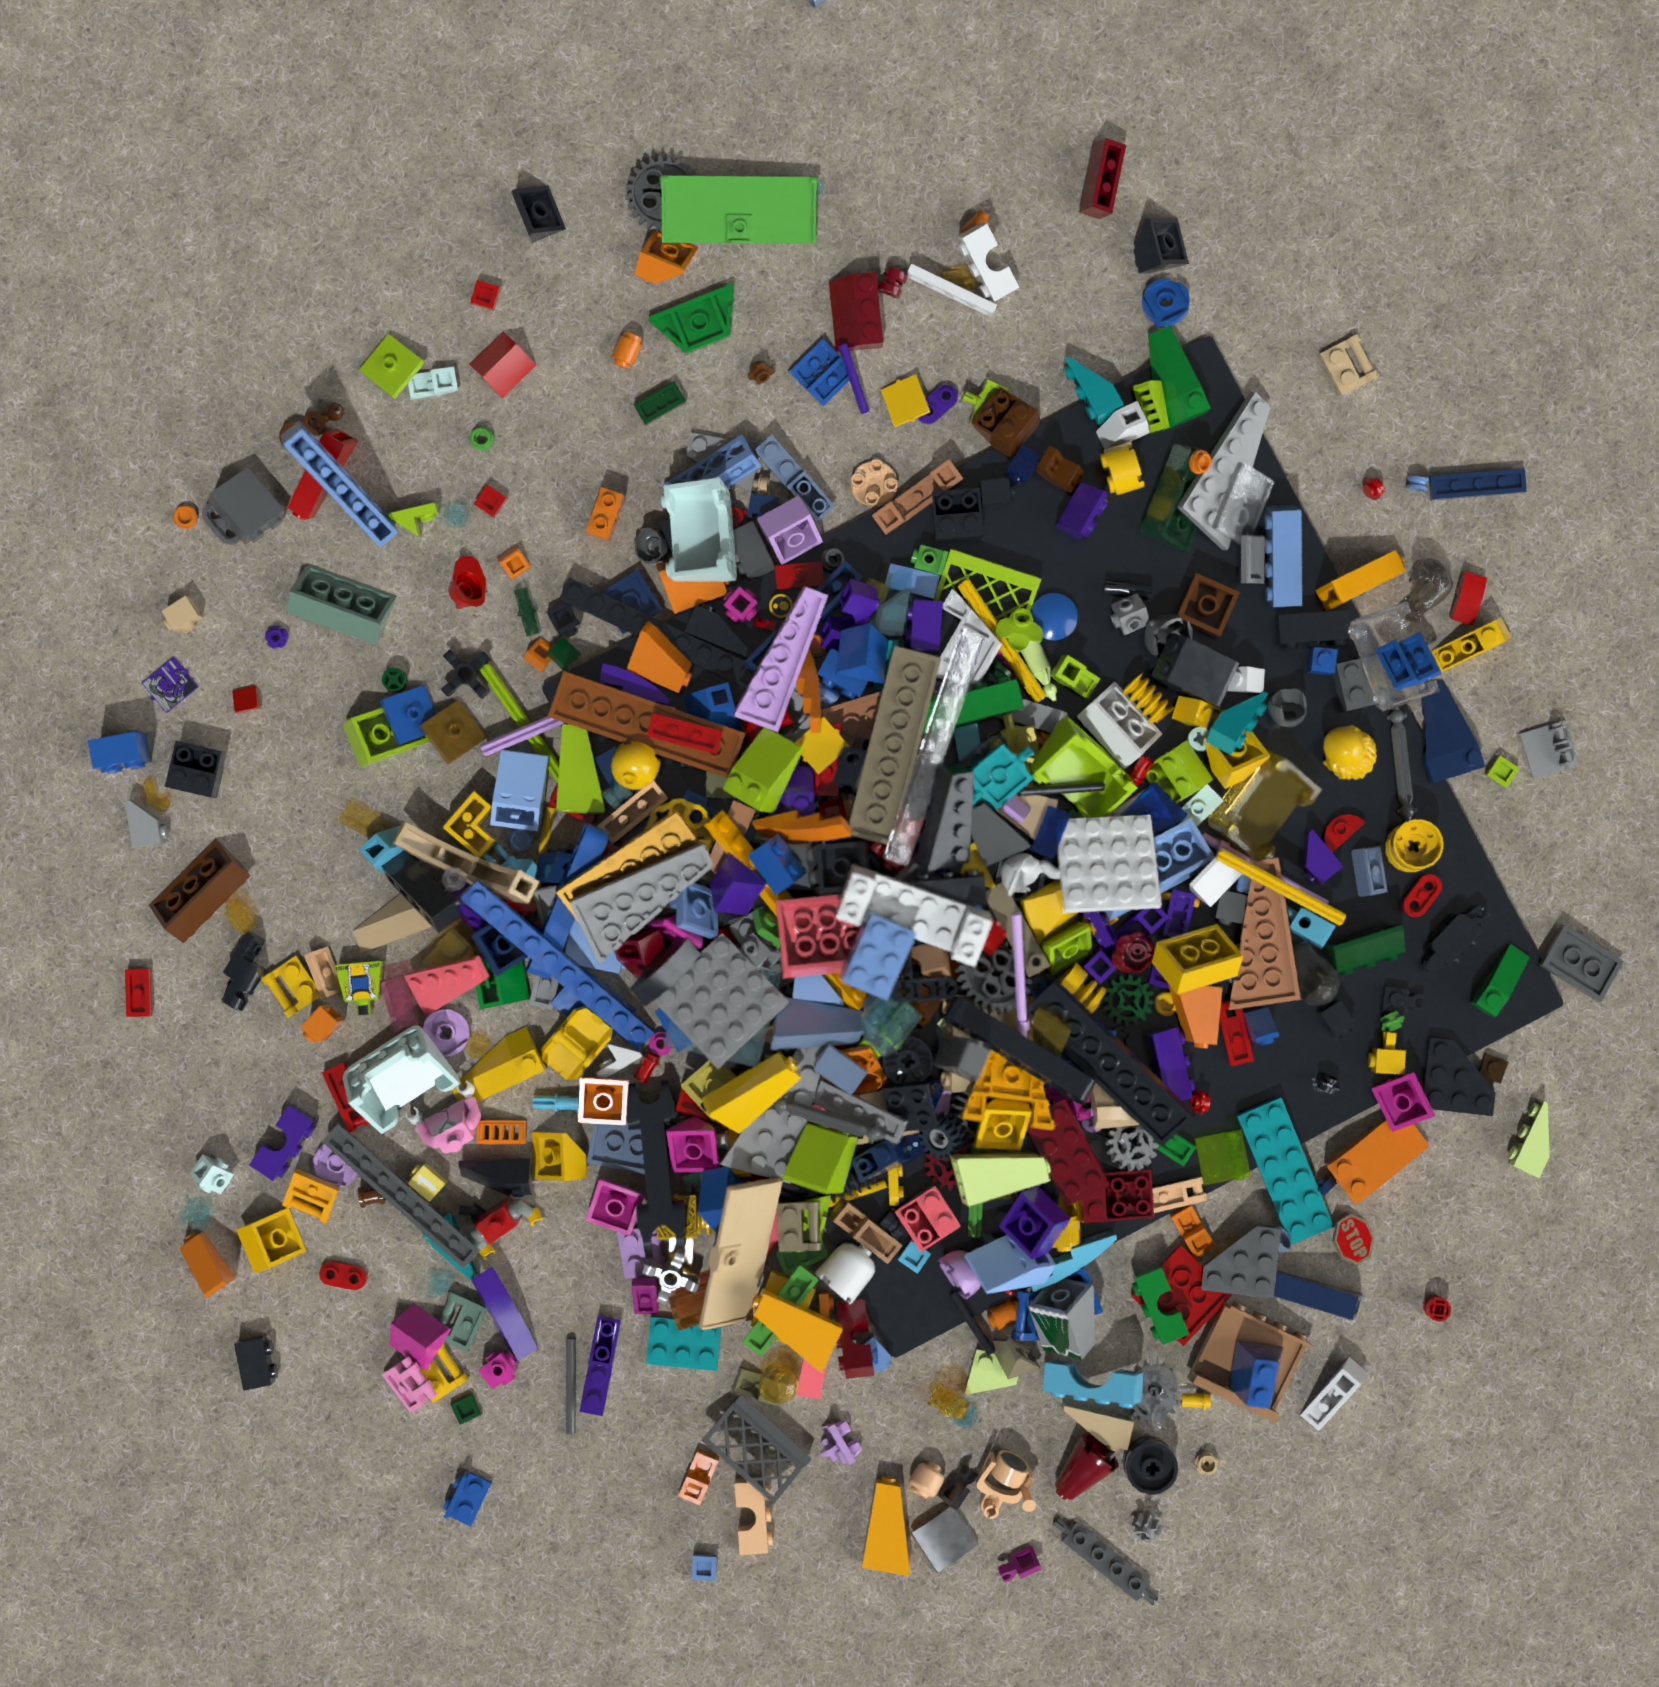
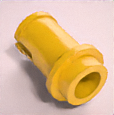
M1203 1391V1393L1182 1392L1181 1407H1196L1206 1410V1408L1211 1407V1394H1206V1391Z

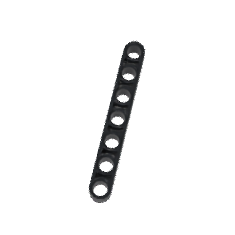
M955 996L943 1016V1019L969 1037L983 1042L985 1047L1076 1103L1084 1105L1096 1084L1092 1078L961 997Z

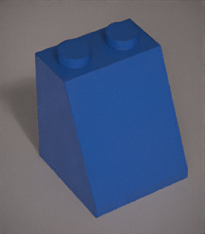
M1237 1341L1228 1387L1246 1406L1270 1408L1277 1384L1283 1353L1282 1346Z

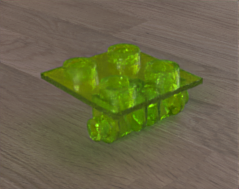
M1242 1129L1195 1138L1204 1185L1234 1179L1239 1181L1251 1176Z

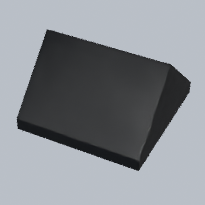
M549 186L514 189L511 191L532 243L566 230Z

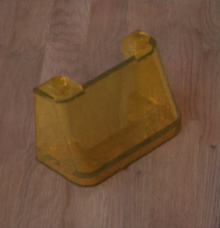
M1268 750L1267 752L1270 754L1269 759L1245 780L1232 785L1223 797V802L1211 813L1208 819V825L1254 860L1274 857L1275 846L1270 842L1297 804L1300 806L1312 804L1322 790L1286 758Z

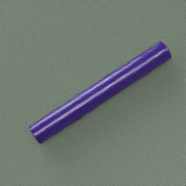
M848 344L839 345L838 347L860 413L869 412V407Z

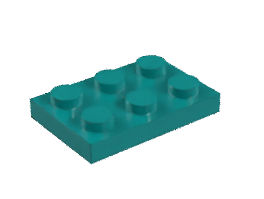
M651 1316L646 1364L717 1371L721 1327L702 1330L698 1327L700 1320Z

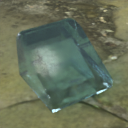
M189 1198L180 1220L195 1230L206 1231L215 1209Z

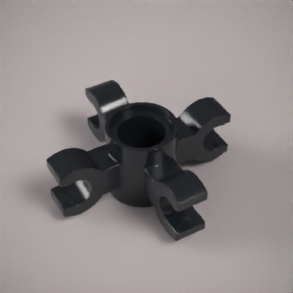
M450 649L442 655L454 668V678L441 688L446 696L450 697L462 685L470 686L482 699L489 694L486 688L477 680V671L491 660L484 651L470 664L462 663ZM464 668H470L472 671L471 678L463 681L460 677L461 671Z

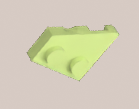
M976 1348L964 1393L973 1394L1013 1386L1017 1384L1018 1377L1008 1379L994 1353L987 1356L984 1350Z

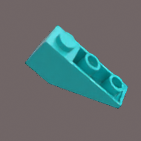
M1069 356L1065 357L1063 371L1069 381L1073 380L1075 383V393L1079 400L1084 399L1087 405L1085 409L1091 420L1095 419L1097 424L1100 425L1106 422L1115 411L1124 407V403L1112 383Z
M1263 692L1221 712L1211 727L1206 742L1230 755L1233 754L1236 748L1241 749L1247 738L1245 736L1246 732L1251 733L1258 721L1256 720L1257 715L1262 717L1268 706L1265 703L1268 693Z

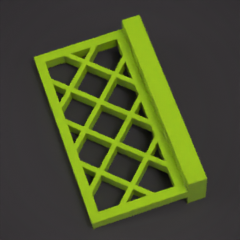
M952 548L950 549L934 601L943 602L944 604V601L939 600L942 590L951 586L956 591L954 584L964 579L967 580L976 573L983 574L987 584L976 590L978 592L989 586L994 599L985 604L989 605L995 601L997 602L1002 614L995 617L997 622L1000 621L999 618L1003 616L1007 618V614L1026 604V609L1029 612L1031 611L1041 582L1040 577ZM951 564L960 567L964 574L962 578L954 582L951 581L948 575ZM965 569L971 570L973 572L967 574ZM987 576L995 578V580L989 582ZM947 577L950 584L944 586ZM999 580L1006 582L1010 591L997 597L991 584ZM1010 584L1016 585L1018 587L1012 589ZM1021 588L1031 590L1029 600L1019 604L1014 592ZM1012 594L1017 606L1004 612L999 599Z

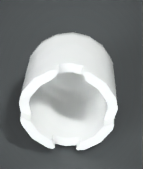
M852 1243L841 1244L814 1274L851 1305L875 1273L874 1262L869 1257L872 1253L862 1244L859 1247Z

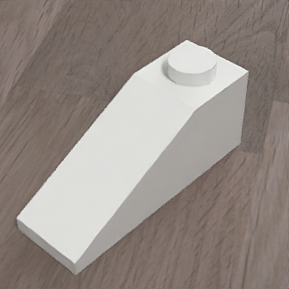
M1349 1357L1300 1416L1319 1431L1361 1386L1368 1372Z

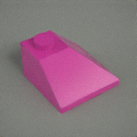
M676 912L655 917L644 926L645 928L660 929L665 941L670 944L676 937L688 938L696 948H701L703 944L701 935L676 927Z

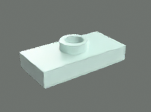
M1207 784L1172 817L1179 824L1192 818L1197 827L1223 800Z

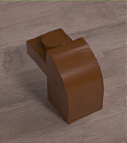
M1051 446L1048 447L1046 452L1041 454L1038 468L1036 469V472L1044 479L1071 494H1074L1085 475L1079 465L1063 458L1058 449Z

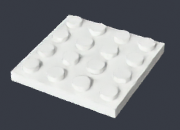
M1151 815L1055 819L1054 827L1064 913L1161 907Z

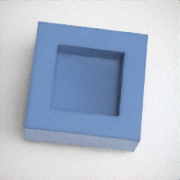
M693 1553L692 1580L715 1581L717 1555Z

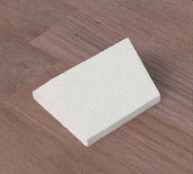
M1215 857L1189 884V891L1211 907L1242 873L1217 861Z

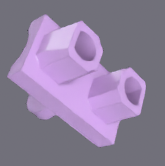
M840 1420L833 1424L827 1423L822 1426L827 1438L821 1440L824 1449L820 1451L822 1458L829 1455L832 1462L840 1459L842 1464L848 1463V1465L854 1463V1457L862 1451V1448L856 1439H852L848 1443L844 1442L842 1436L851 1431L847 1422Z

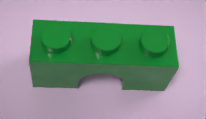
M1158 1264L1132 1275L1135 1282L1131 1283L1136 1296L1141 1295L1144 1304L1140 1305L1145 1318L1150 1317L1153 1326L1149 1328L1154 1340L1159 1339L1161 1344L1165 1345L1189 1335L1182 1315L1177 1308L1169 1312H1163L1157 1307L1159 1296L1171 1290L1162 1267Z

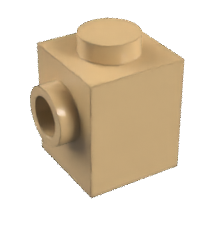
M187 596L182 597L161 611L165 616L162 620L170 631L183 632V634L196 627L194 623L203 618L191 598Z

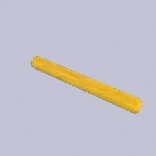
M969 579L963 581L958 585V589L972 610L995 635V629L998 624L997 620ZM997 637L1002 643L999 649L1032 700L1037 703L1046 697L1045 692L1019 653L1010 647L1008 638Z
M1223 848L1218 851L1216 855L1217 861L1338 925L1344 922L1346 918L1345 913Z

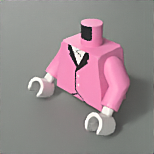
M466 1080L467 1088L465 1090L462 1085H457V1091L464 1095L466 1100L462 1099L424 1119L425 1122L423 1123V1116L416 1107H413L416 1115L412 1118L405 1112V1117L408 1121L416 1125L415 1130L425 1145L434 1149L440 1148L443 1153L450 1151L458 1152L461 1150L462 1145L474 1138L475 1128L481 1119V1113L476 1098L472 1096L475 1092L473 1084Z

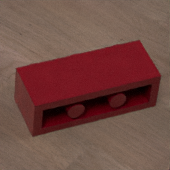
M1104 138L1092 145L1079 213L1097 219H1102L1113 213L1126 150L1125 144Z

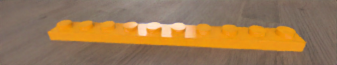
M723 810L720 811L704 826L727 855L729 853L733 854L765 882L747 856L754 851L753 847ZM766 884L760 894L776 917V901L793 899L786 889L775 895L768 884ZM840 973L823 974L850 1009L860 1010L865 998L870 996L869 993L843 983L839 977Z

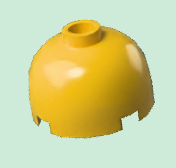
M631 741L630 744L626 745L624 743L619 745L614 752L611 763V771L617 783L630 790H640L649 786L656 778L660 768V760L658 761L654 749L637 741Z

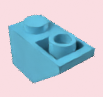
M401 825L376 833L359 849L367 860L382 874H384L382 865L404 851L392 843Z

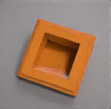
M516 544L496 557L511 580L531 568Z
M539 637L526 651L523 659L542 673L552 660L546 653L553 646L542 637Z

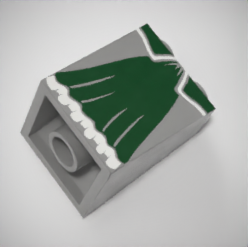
M1064 1278L1044 1287L1028 1305L1044 1351L1082 1360L1095 1345L1094 1287L1092 1284Z

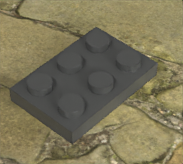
M1561 925L1539 966L1595 1001L1602 1002L1624 961L1567 925Z

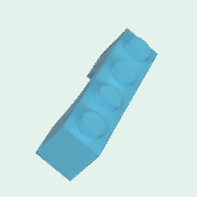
M1061 1360L1045 1362L1043 1391L1051 1392L1053 1397L1072 1395L1074 1400L1087 1401L1088 1398L1096 1399V1403L1110 1404L1111 1401L1117 1402L1120 1407L1132 1408L1133 1405L1142 1401L1143 1372L1120 1369L1113 1372L1104 1385H1095L1089 1383L1080 1375L1075 1362Z

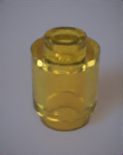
M236 899L226 906L228 911L224 915L235 931H239L241 936L258 926L255 922L256 917L245 901L239 902Z

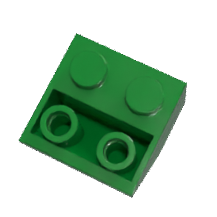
M481 960L489 977L476 985L480 1010L530 999L523 961L496 977L487 961Z

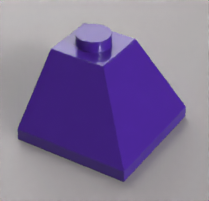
M798 766L794 768L774 813L768 812V816L795 810L802 817L816 814L815 777L812 766Z

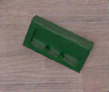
M672 381L633 405L643 423L647 426L685 404L686 400L675 381Z

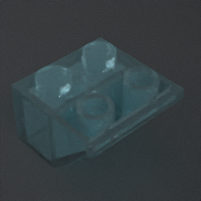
M890 995L887 1000L876 997L860 1017L866 1041L882 1057L896 1051L922 1018L908 1002H895Z

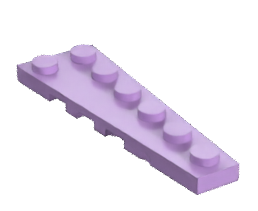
M803 587L732 714L733 716L778 732L828 595Z

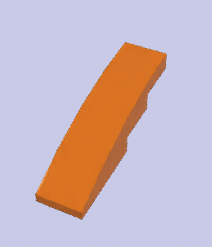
M808 649L796 681L797 694H803L804 713H810V732L820 733L822 713L819 679L814 659Z
M795 810L753 820V826L762 837L773 838L779 834L783 841H827L851 836V827L842 816L824 820L820 813L802 817Z

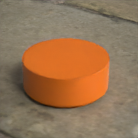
M182 505L175 510L173 519L178 527L191 529L198 522V513L193 507Z

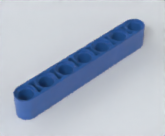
M588 823L585 824L559 887L600 861L609 838V831ZM557 893L540 933L562 951L575 917ZM529 958L526 972L546 979L551 978L550 974Z

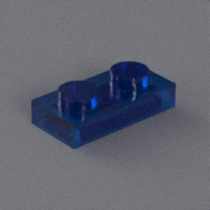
M1048 805L1030 851L1054 859L1071 814Z

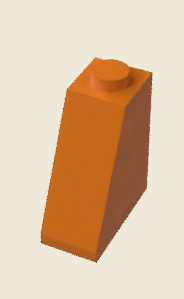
M660 562L656 564L674 614L728 594L725 586L729 582L673 581L667 576L666 563Z
M647 621L640 632L626 670L677 693L680 692L683 685L686 687L689 685L693 675L689 672L692 663L653 623Z
M1169 985L1168 987L1185 1041L1193 1042L1194 1047L1208 1048V1044L1217 1045L1222 987L1203 986L1177 995Z
M194 1231L183 1239L185 1244L179 1249L206 1298L236 1278L204 1231L198 1235Z

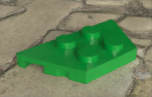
M731 283L649 316L648 320L687 355L730 337L734 286Z

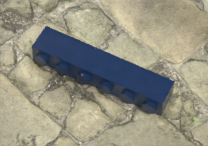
M844 561L815 590L828 595L817 626L841 603L840 595L848 581L853 579L861 582L862 576L847 561ZM782 624L745 660L744 667L751 674L754 675Z

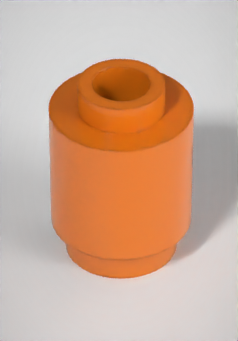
M625 331L623 336L619 337L611 358L615 360L614 364L623 369H627L628 366L633 367L642 347L640 344L642 339Z
M1008 1300L989 1309L990 1314L986 1316L992 1328L996 1327L1000 1331L1015 1324L1018 1308L1017 1300Z

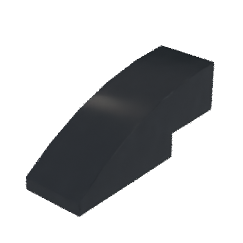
M676 937L663 955L656 954L629 991L642 1006H647L673 986L702 954L688 938Z

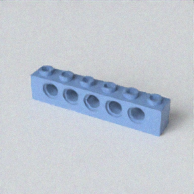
M300 421L296 422L281 435L283 445L380 548L398 533L395 523Z

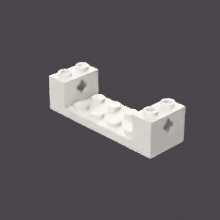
M853 864L836 907L837 919L860 926L868 910H871L912 927L917 933L916 940L951 952L952 959L974 967L992 924L990 912Z

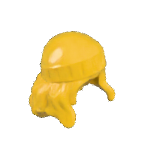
M1354 725L1337 727L1331 730L1323 742V749L1326 755V760L1323 761V764L1340 779H1363L1366 773L1372 771L1377 757L1376 744L1371 736L1362 732Z

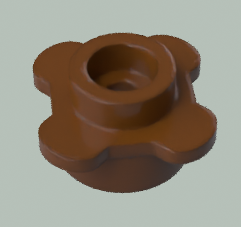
M757 361L751 365L747 377L749 380H755L760 385L766 382L770 375L775 373V369L772 366L768 367L765 361Z

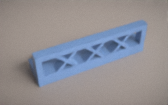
M742 434L663 484V487L664 485L695 481L693 480L694 475L701 471L703 475L697 481L721 478L728 488L762 467ZM743 445L745 449L738 455H732L734 449ZM724 459L722 465L712 468L715 461Z

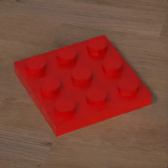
M1179 1244L1160 1264L1171 1290L1159 1296L1157 1307L1163 1312H1169L1176 1308L1180 1311L1189 1335L1177 1339L1184 1347L1232 1294L1201 1290L1203 1266ZM1135 1292L1131 1295L1139 1305L1144 1304L1141 1295L1136 1296Z

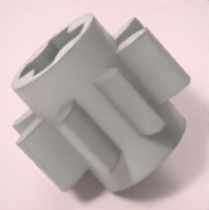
M1144 1511L1142 1514L1139 1513L1138 1517L1134 1516L1131 1527L1135 1528V1536L1144 1542L1155 1540L1156 1536H1160L1163 1526L1159 1525V1517L1149 1511Z

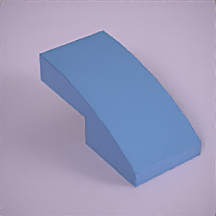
M890 564L884 587L934 599L940 576Z

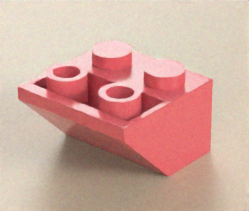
M931 1184L914 1195L895 1211L920 1252L961 1227L960 1222L935 1184Z

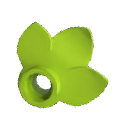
M1019 608L1013 611L1009 618L1001 619L998 622L995 635L999 638H1008L1010 647L1016 652H1021L1026 649L1029 641L1041 642L1043 631L1038 624L1033 622V617L1027 609Z

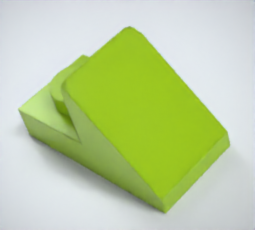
M435 502L388 513L392 521L421 538L417 520L429 522L435 520V515H440L438 505Z

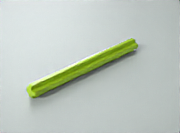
M488 663L482 666L480 672L517 726L520 728L530 724V720L492 665ZM539 734L527 739L537 754L549 756L548 771L558 784L559 762Z

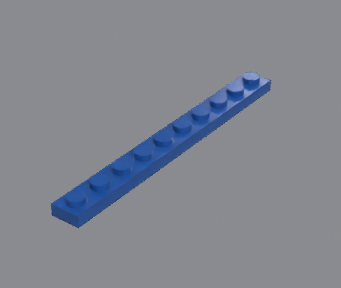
M476 879L462 893L460 899L635 1048L639 1049L654 1034V1030L480 880Z

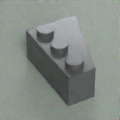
M953 1036L952 1039L943 1038L933 1065L975 1083L980 1078L990 1050L983 1048V1042L973 1038L968 1039Z

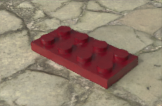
M1064 1099L1048 1107L1051 1120L1054 1121L1055 1125L1053 1130L1031 1128V1117L1027 1130L1040 1156L1047 1159L1050 1166V1175L1064 1203L1068 1207L1111 1184L1067 1099Z

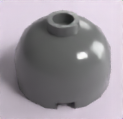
M1174 613L1156 615L1150 620L1144 631V642L1147 650L1159 659L1170 633L1192 639L1193 630L1189 622L1182 620Z

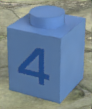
M873 1333L860 1344H871L874 1374L877 1371L883 1372L891 1365V1353Z

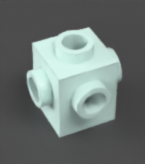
M202 1154L190 1172L191 1177L198 1183V1186L208 1193L214 1191L221 1194L234 1176L228 1168L229 1164L219 1157L213 1159Z

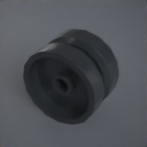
M1152 1436L1139 1437L1131 1442L1128 1450L1124 1452L1122 1460L1124 1472L1132 1486L1141 1493L1149 1495L1161 1494L1171 1488L1176 1481L1179 1470L1177 1459L1168 1444L1160 1438Z

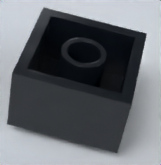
M867 839L820 841L815 845L820 893L842 892L852 864L871 871Z

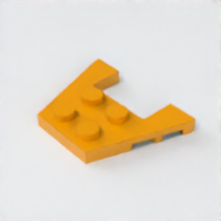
M990 1050L980 1078L973 1085L961 1114V1119L984 1121L986 1097L1032 1103L1031 1128L1053 1130L1055 1126L1054 1121L1051 1120L1048 1108L1049 1101L1046 1100L1043 1088L1044 1083Z

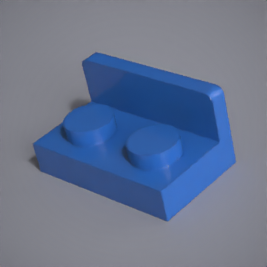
M466 1470L463 1476L459 1474L453 1485V1488L457 1490L453 1497L448 1496L442 1508L446 1510L444 1518L448 1519L451 1517L471 1527L492 1482Z

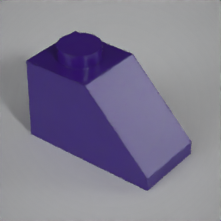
M1313 829L1305 832L1302 867L1305 872L1303 874L1310 883L1313 884L1315 882L1321 885L1341 869L1343 865Z

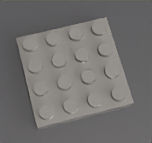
M723 933L701 952L702 955L673 986L653 1001L717 1069L789 1003Z

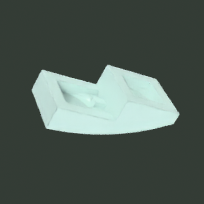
M454 367L432 369L430 372L415 374L408 383L410 399L458 391Z

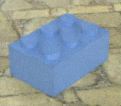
M868 910L839 975L841 981L887 1000L917 935L916 931L912 927Z

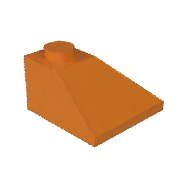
M655 229L640 251L634 275L654 284L682 275L699 247L691 243H662V231L657 233Z

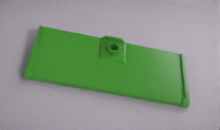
M661 175L659 178L661 182L662 243L816 244L817 176Z

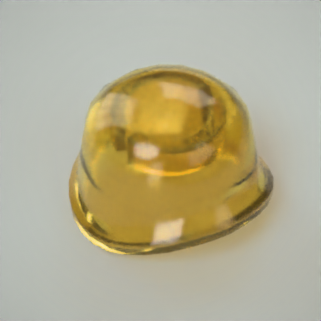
M774 1362L768 1365L759 1380V1391L762 1397L774 1404L790 1401L799 1389L797 1374L785 1362Z

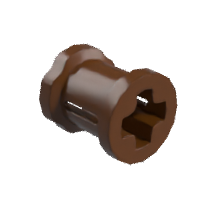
M358 1187V1199L361 1208L376 1203L386 1204V1199L373 1187Z

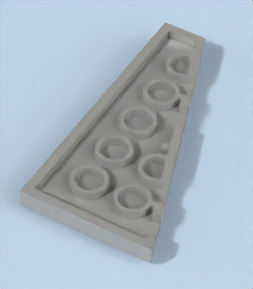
M703 842L569 899L572 910L599 965L612 951H616L622 946V943L627 938L637 933L661 912L665 905L671 900L676 899L680 892L688 885H692L713 866V862Z
M827 1046L797 1048L792 1058L799 1066L797 1070L801 1079L783 1094L787 1096L786 1100L788 1103L799 1102L812 1106L820 1074L813 1069L817 1056ZM771 1105L741 1132L720 1165L768 1178L778 1177L782 1179L807 1120L792 1116L787 1111L779 1115L775 1107Z

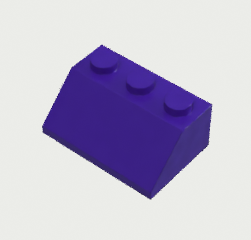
M1176 1026L1147 1031L1156 1076L1182 1101L1192 1098L1191 1091H1195L1192 1077H1188L1186 1068H1190L1187 1053L1183 1054L1182 1045L1185 1044L1183 1031H1179Z

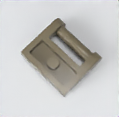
M820 1201L780 1202L777 1204L779 1252L822 1250V1242L819 1241L818 1225ZM801 1210H808L810 1242L802 1241Z

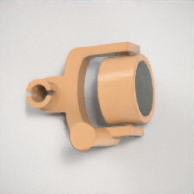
M1001 1450L996 1457L993 1452H989L976 1478L977 1488L983 1493L980 1498L981 1509L985 1517L989 1515V1519H994L998 1516L999 1507L1002 1502L1014 1504L1019 1502L1021 1497L1023 1498L1022 1508L1024 1511L1031 1512L1036 1508V1503L1032 1499L1030 1484L1034 1480L1032 1469L1023 1458L1011 1451ZM991 1472L993 1477L1000 1483L1017 1489L1004 1490L987 1482L985 1478Z

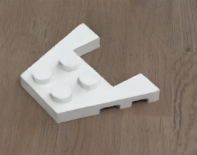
M952 589L942 609L960 618L961 622L940 656L941 662L936 678L979 685L1002 643L963 598Z

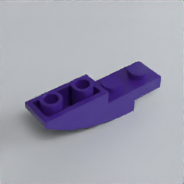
M597 1316L579 1412L603 1416L621 1320Z

